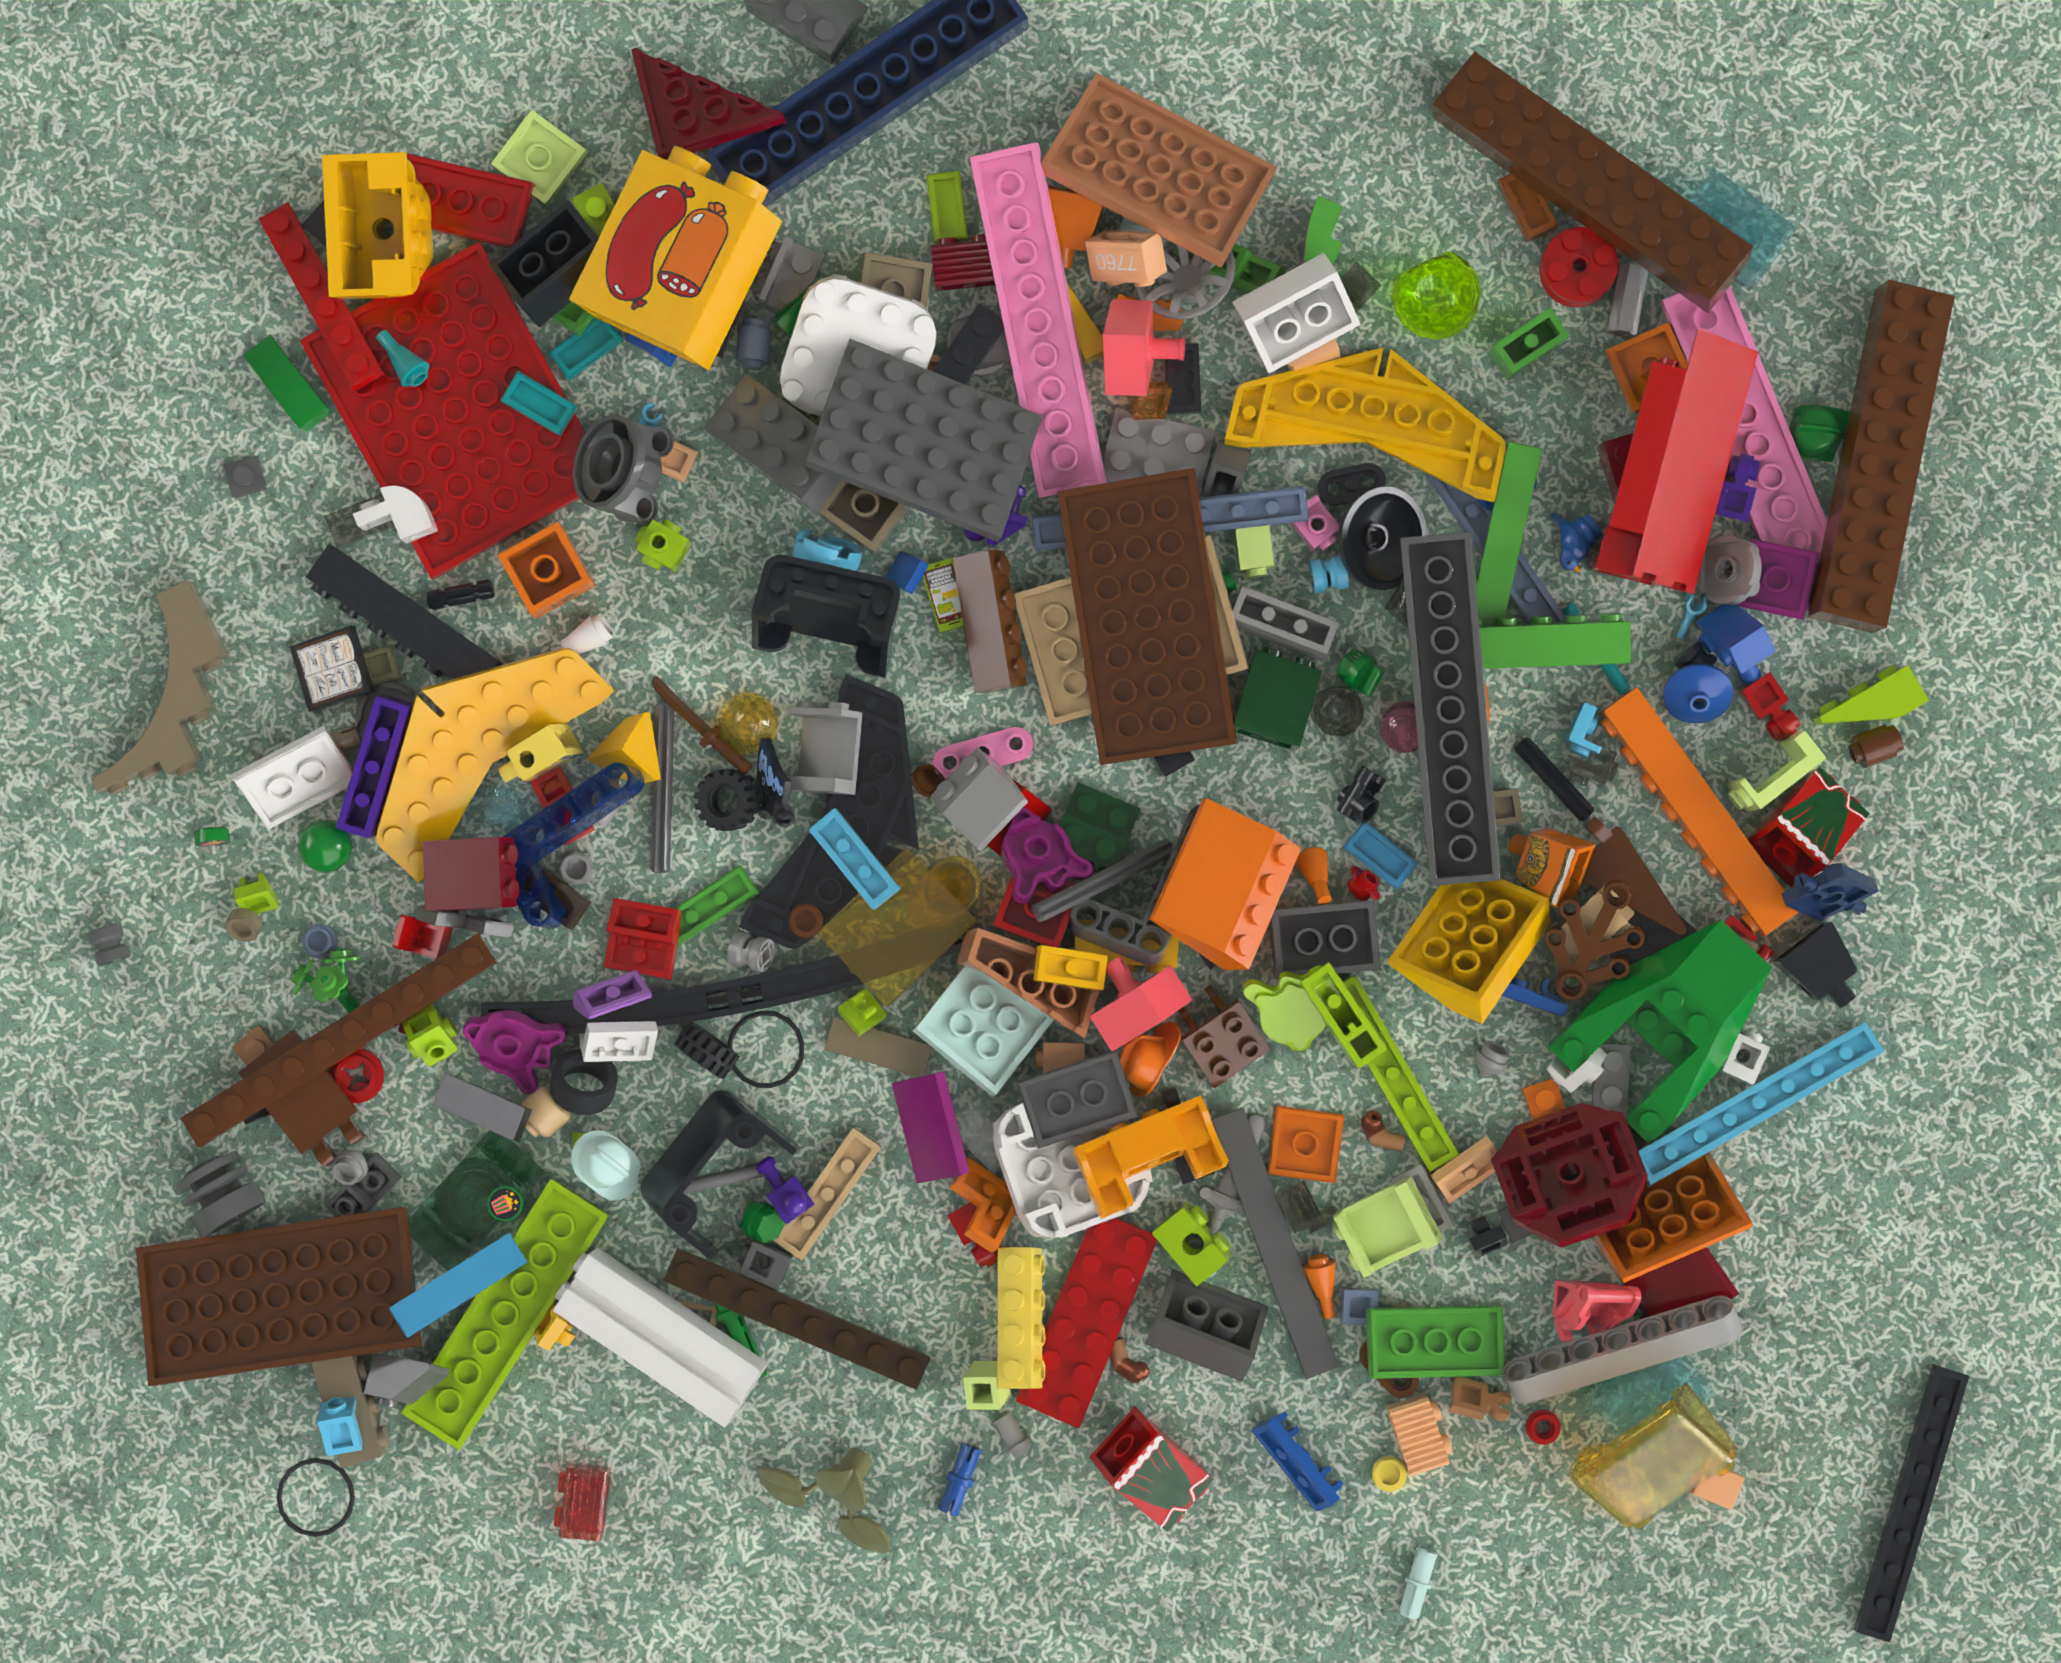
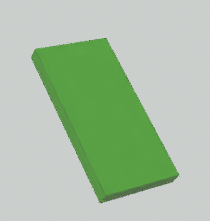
M1503 1305L1366 1308L1368 1379L1502 1375V1369L1505 1366Z

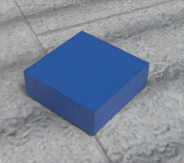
M900 550L886 578L893 580L899 589L913 594L928 564Z

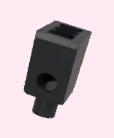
M1823 922L1773 961L1812 1000H1821L1829 994L1836 1005L1842 1008L1856 997L1845 981L1857 972V967L1832 922Z

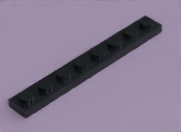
M1932 1365L1853 1629L1857 1633L1889 1643L1891 1641L1969 1375L1938 1365Z

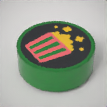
M225 827L198 829L194 832L195 846L209 847L230 843L229 829Z
M501 1186L490 1194L487 1204L488 1210L497 1220L510 1221L522 1212L524 1207L523 1196L513 1186Z

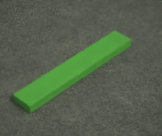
M1507 441L1498 490L1493 504L1476 580L1479 619H1482L1483 625L1496 624V618L1505 617L1542 448Z

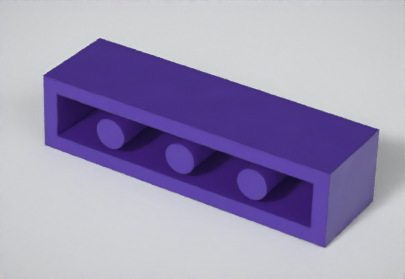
M386 694L375 696L336 828L366 838L375 836L376 827L413 703Z

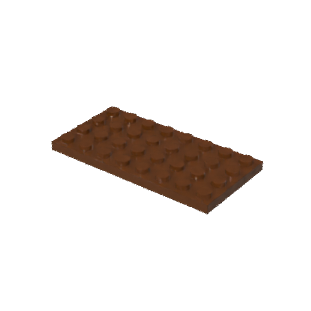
M1195 468L1057 491L1100 765L1238 744Z
M407 1207L136 1248L148 1386L154 1387L422 1346L420 1331L406 1338L389 1311L391 1306L416 1291Z

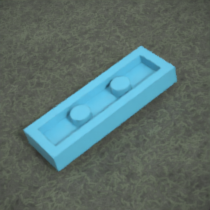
M832 809L808 829L872 910H876L901 889L838 809Z

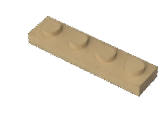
M853 1127L807 1193L815 1205L787 1225L785 1224L779 1238L775 1239L774 1242L802 1261L882 1146Z

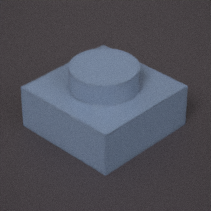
M1342 1288L1340 1322L1342 1324L1366 1325V1308H1378V1290Z

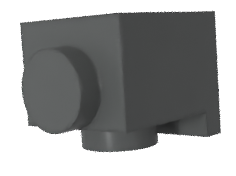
M754 1240L752 1245L745 1243L737 1262L743 1265L739 1273L777 1290L781 1286L794 1255L768 1243L765 1244ZM767 1255L771 1259L769 1267L764 1268L760 1266L758 1262L760 1256Z

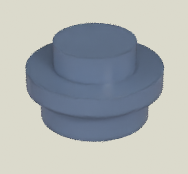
M316 924L305 931L302 943L304 950L310 956L326 958L330 956V951L336 950L338 938L330 926Z

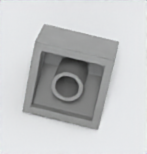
M978 747L962 760L960 766L945 781L941 782L936 791L930 796L941 813L980 851L1028 803V800L1004 767Z

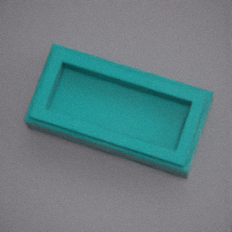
M594 318L580 337L573 334L548 353L567 379L571 381L624 340L614 326Z
M517 371L501 398L504 404L560 437L578 409L577 405Z

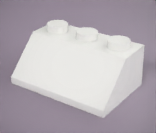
M1325 253L1232 302L1268 373L1361 325L1341 279Z

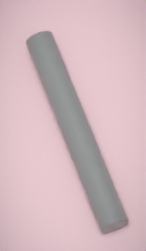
M756 1165L697 1177L683 1193L688 1194L765 1176L763 1173L759 1175Z

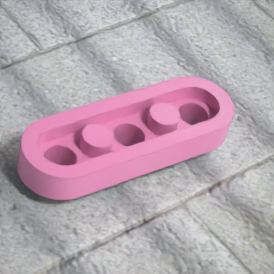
M1012 727L942 747L936 752L933 758V765L946 780L960 766L962 760L969 756L977 747H986L990 751L989 756L1001 766L1025 760L1031 754L1033 739L1030 733L1023 728ZM1013 738L1021 739L1023 742L1022 748L1019 750L1011 749L1009 746L1010 740ZM952 756L956 759L957 764L953 769L944 767L943 762L946 757Z

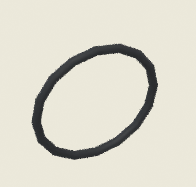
M758 1011L745 1016L734 1026L728 1039V1047L732 1049L733 1039L738 1029L748 1020L758 1016H775L787 1022L795 1031L800 1044L799 1059L793 1071L784 1079L773 1083H757L745 1077L736 1065L733 1066L732 1070L742 1081L754 1087L773 1088L785 1084L798 1072L804 1060L805 1044L800 1029L790 1018L776 1011Z
M313 1458L300 1461L287 1470L279 1483L276 1498L279 1513L289 1527L300 1534L318 1537L331 1534L345 1524L352 1513L355 1494L352 1481L343 1468L341 1469L340 1466L330 1460ZM313 1463L329 1465L340 1472L348 1484L350 1494L348 1510L341 1521L328 1530L318 1532L303 1530L292 1523L284 1512L281 1498L284 1484L291 1473L303 1465Z

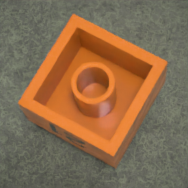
M558 521L498 554L501 563L530 615L536 619L596 587L565 528Z

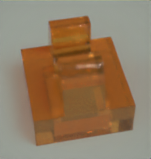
M1150 378L1147 396H1133L1129 413L1133 419H1165L1172 393L1170 385L1167 382H1156Z

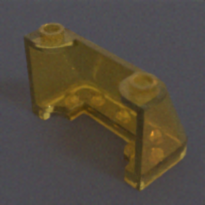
M1687 1382L1672 1391L1675 1400H1670L1665 1405L1659 1404L1652 1415L1605 1445L1600 1443L1595 1449L1591 1445L1583 1449L1576 1455L1568 1476L1574 1484L1625 1528L1634 1527L1635 1529H1640L1652 1519L1651 1515L1713 1475L1723 1476L1735 1466L1733 1460L1737 1456L1739 1448Z

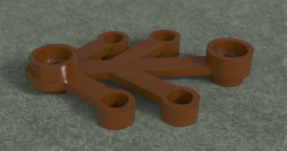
M1613 879L1604 886L1602 895L1604 904L1589 934H1587L1580 916V901L1573 896H1567L1562 899L1559 911L1567 920L1579 952L1574 964H1572L1564 946L1566 941L1565 931L1559 926H1552L1545 933V944L1551 948L1559 968L1554 982L1555 989L1566 1000H1578L1586 995L1589 985L1610 978L1621 979L1629 973L1630 964L1624 956H1614L1610 959L1609 965L1586 971L1592 959L1626 948L1637 949L1644 943L1645 933L1641 927L1636 925L1626 928L1624 934L1602 941L1616 911L1625 908L1631 900V888L1623 880ZM1615 887H1619L1624 891V894L1621 897H1614L1610 891ZM1567 903H1573L1577 909L1575 912L1569 913L1564 910L1563 906ZM1632 932H1636L1641 938L1637 942H1631L1627 936ZM1558 933L1562 940L1554 943L1549 939V935ZM1616 962H1620L1626 968L1622 972H1617L1612 966ZM1573 977L1578 980L1579 984L1575 987H1570L1566 984V980Z

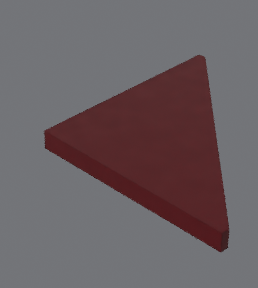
M638 48L631 49L658 157L667 160L674 146L696 153L786 123L783 113L779 110L774 111L761 105L759 101L738 92L733 93L722 88L718 83L699 75H692L683 71L679 66L661 58L656 59L649 56Z

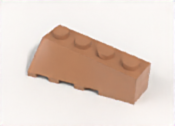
M980 928L966 931L957 964L986 974L1084 1039L1086 1037L1091 1020L1089 1016L1093 1014L1099 994L1098 990L1033 981L1037 948Z

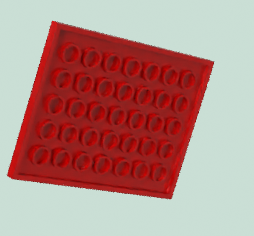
M480 241L426 270L420 277L419 286L413 294L404 297L375 298L351 312L385 373L355 391L351 387L320 330L299 340L381 488L386 486L404 487L419 496L429 507L438 531L412 541L411 544L432 580L580 499L575 492L572 474L574 457L579 443L586 432L577 415L574 414L560 437L501 401L517 371L566 400L568 399L507 289L489 266L492 262ZM387 330L399 345L404 346L429 363L428 376L423 383L416 387L402 386L388 356L389 353L376 339L381 331Z

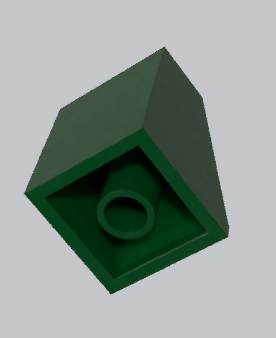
M1263 647L1262 651L1256 650L1254 652L1234 715V727L1236 728V733L1296 751L1302 742L1322 670L1315 669L1316 663L1296 657L1295 662L1282 658L1283 652Z

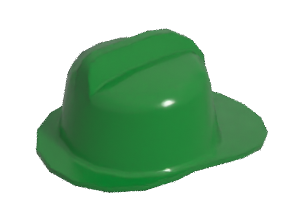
M1801 405L1795 408L1789 430L1801 458L1833 462L1836 451L1845 437L1844 431L1850 412L1819 405Z

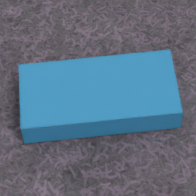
M1367 822L1361 823L1343 846L1345 850L1396 890L1418 864L1417 861Z

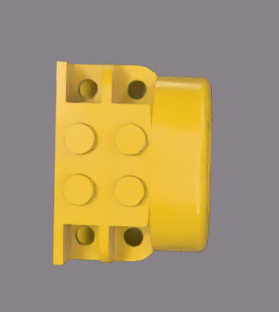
M407 153L322 155L329 297L366 299L404 297L413 294L419 286L420 277L431 267L433 260V237L430 199L423 185L415 178L414 166L407 159ZM391 221L394 232L389 239H386L383 236V227Z

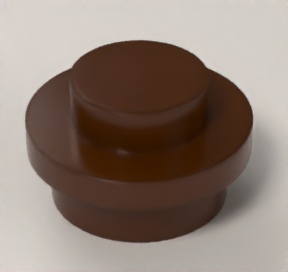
M931 764L919 766L911 774V783L914 789L922 796L931 798L930 796L936 791L939 784L944 781V776Z

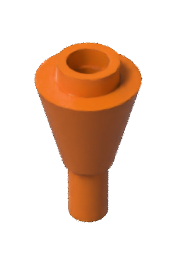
M1306 848L1298 855L1295 865L1314 889L1318 903L1320 905L1329 904L1332 898L1327 886L1328 853L1322 848Z
M1327 1254L1312 1255L1307 1258L1308 1262L1304 1263L1302 1268L1316 1297L1319 1298L1322 1318L1332 1319L1336 1317L1332 1297L1334 1295L1336 1260L1328 1258Z

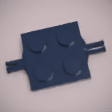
M1835 863L1823 868L1822 873L1814 877H1810L1805 873L1797 874L1794 879L1793 888L1781 894L1785 906L1821 922L1843 911H1851L1856 915H1861L1860 912L1864 913L1866 911V904L1862 900L1879 892L1875 879L1842 863Z

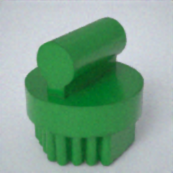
M1354 648L1342 658L1336 672L1347 687L1353 691L1360 690L1364 695L1372 697L1385 669L1377 665V660L1368 653L1363 654Z
M751 1199L739 1228L749 1238L766 1244L771 1242V1240L774 1241L779 1238L785 1222L774 1206L765 1201L757 1202Z

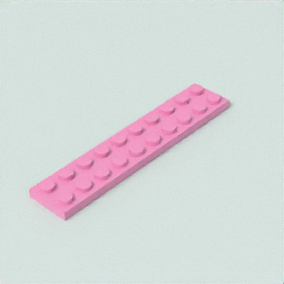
M1035 142L970 157L1019 404L1022 408L1042 415L1030 452L1038 498L1057 495V491L1107 483L1046 176L1041 166L1039 143Z
M1729 286L1709 313L1699 308L1680 293L1665 298L1660 302L1687 363L1689 362L1698 328L1757 351L1731 286ZM1758 354L1730 456L1728 470L1733 455L1740 456L1741 453L1755 456L1754 460L1761 461L1756 481L1748 480V483L1745 484V486L1757 488L1749 516V521L1757 540L1819 552L1807 611L1809 610L1827 520Z

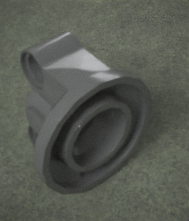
M618 414L603 416L592 424L581 439L574 457L572 477L575 492L582 503L601 511L613 513L620 521L642 524L651 523L652 519L654 520L658 514V503L653 496V492L661 479V457L667 456L672 451L674 445L672 432L667 427L645 425Z

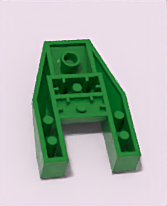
M1719 919L1630 964L1628 975L1621 979L1612 978L1549 1042V1050L1575 1072L1626 1021L1672 1065L1625 1114L1627 1123L1643 1139L1651 1144L1676 1120L1724 1065L1772 966L1722 919Z

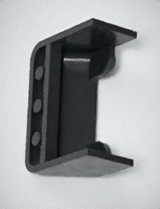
M719 1090L707 1098L643 1179L640 1187L641 1195L667 1226L711 1260L719 1249L692 1228L698 1218V1208L696 1203L683 1192L727 1138L737 1147L747 1149L757 1145L764 1135L767 1134L792 1155L797 1153L801 1147L735 1094L727 1090Z

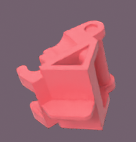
M1555 1280L1553 1317L1560 1341H1572L1573 1335L1570 1330H1581L1584 1324L1588 1328L1589 1335L1618 1327L1623 1321L1632 1318L1641 1302L1640 1289L1637 1286L1627 1287L1609 1282Z

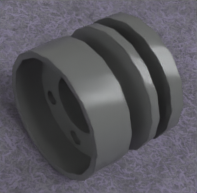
M237 1150L225 1155L214 1156L188 1171L179 1182L172 1186L176 1195L192 1189L193 1193L181 1201L183 1207L200 1203L202 1208L190 1220L201 1239L238 1221L237 1215L241 1219L266 1203L255 1182L239 1186L236 1182L248 1171L246 1165L232 1171L229 1170V1167L241 1159Z

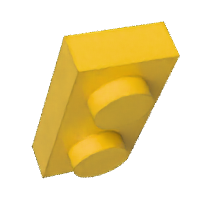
M1044 945L1037 946L1033 981L1098 991L1104 990L1108 955Z

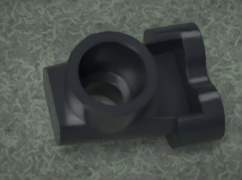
M1361 765L1353 777L1354 781L1351 786L1347 785L1340 791L1337 798L1340 804L1336 810L1353 821L1359 820L1362 823H1366L1374 817L1378 810L1379 801L1373 796L1376 792L1380 791L1386 780Z

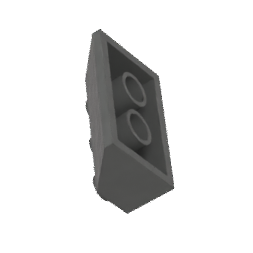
M743 0L747 12L830 64L834 63L869 8L858 0Z
M1172 1269L1145 1344L1242 1382L1255 1358L1269 1306L1205 1281L1196 1287L1186 1274Z

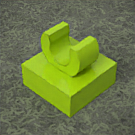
M262 872L258 873L259 880L257 882L248 884L245 877H243L239 881L240 887L233 889L234 900L240 908L251 910L256 914L279 908L277 895Z
M864 988L838 1006V1013L858 1037L886 1019L887 1015L867 988Z

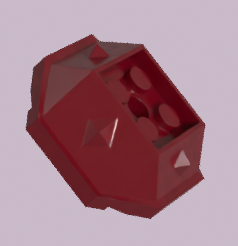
M1579 1103L1515 1126L1501 1149L1497 1150L1491 1159L1514 1224L1560 1248L1628 1225L1648 1178L1624 1114L1614 1110L1607 1111L1584 1103ZM1578 1175V1178L1575 1180L1566 1181L1569 1176Z

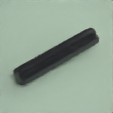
M1529 737L1522 739L1515 746L1514 749L1578 820L1584 821L1594 812V807Z

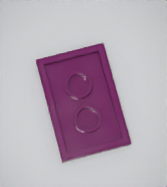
M944 1071L891 1083L916 1183L969 1173Z

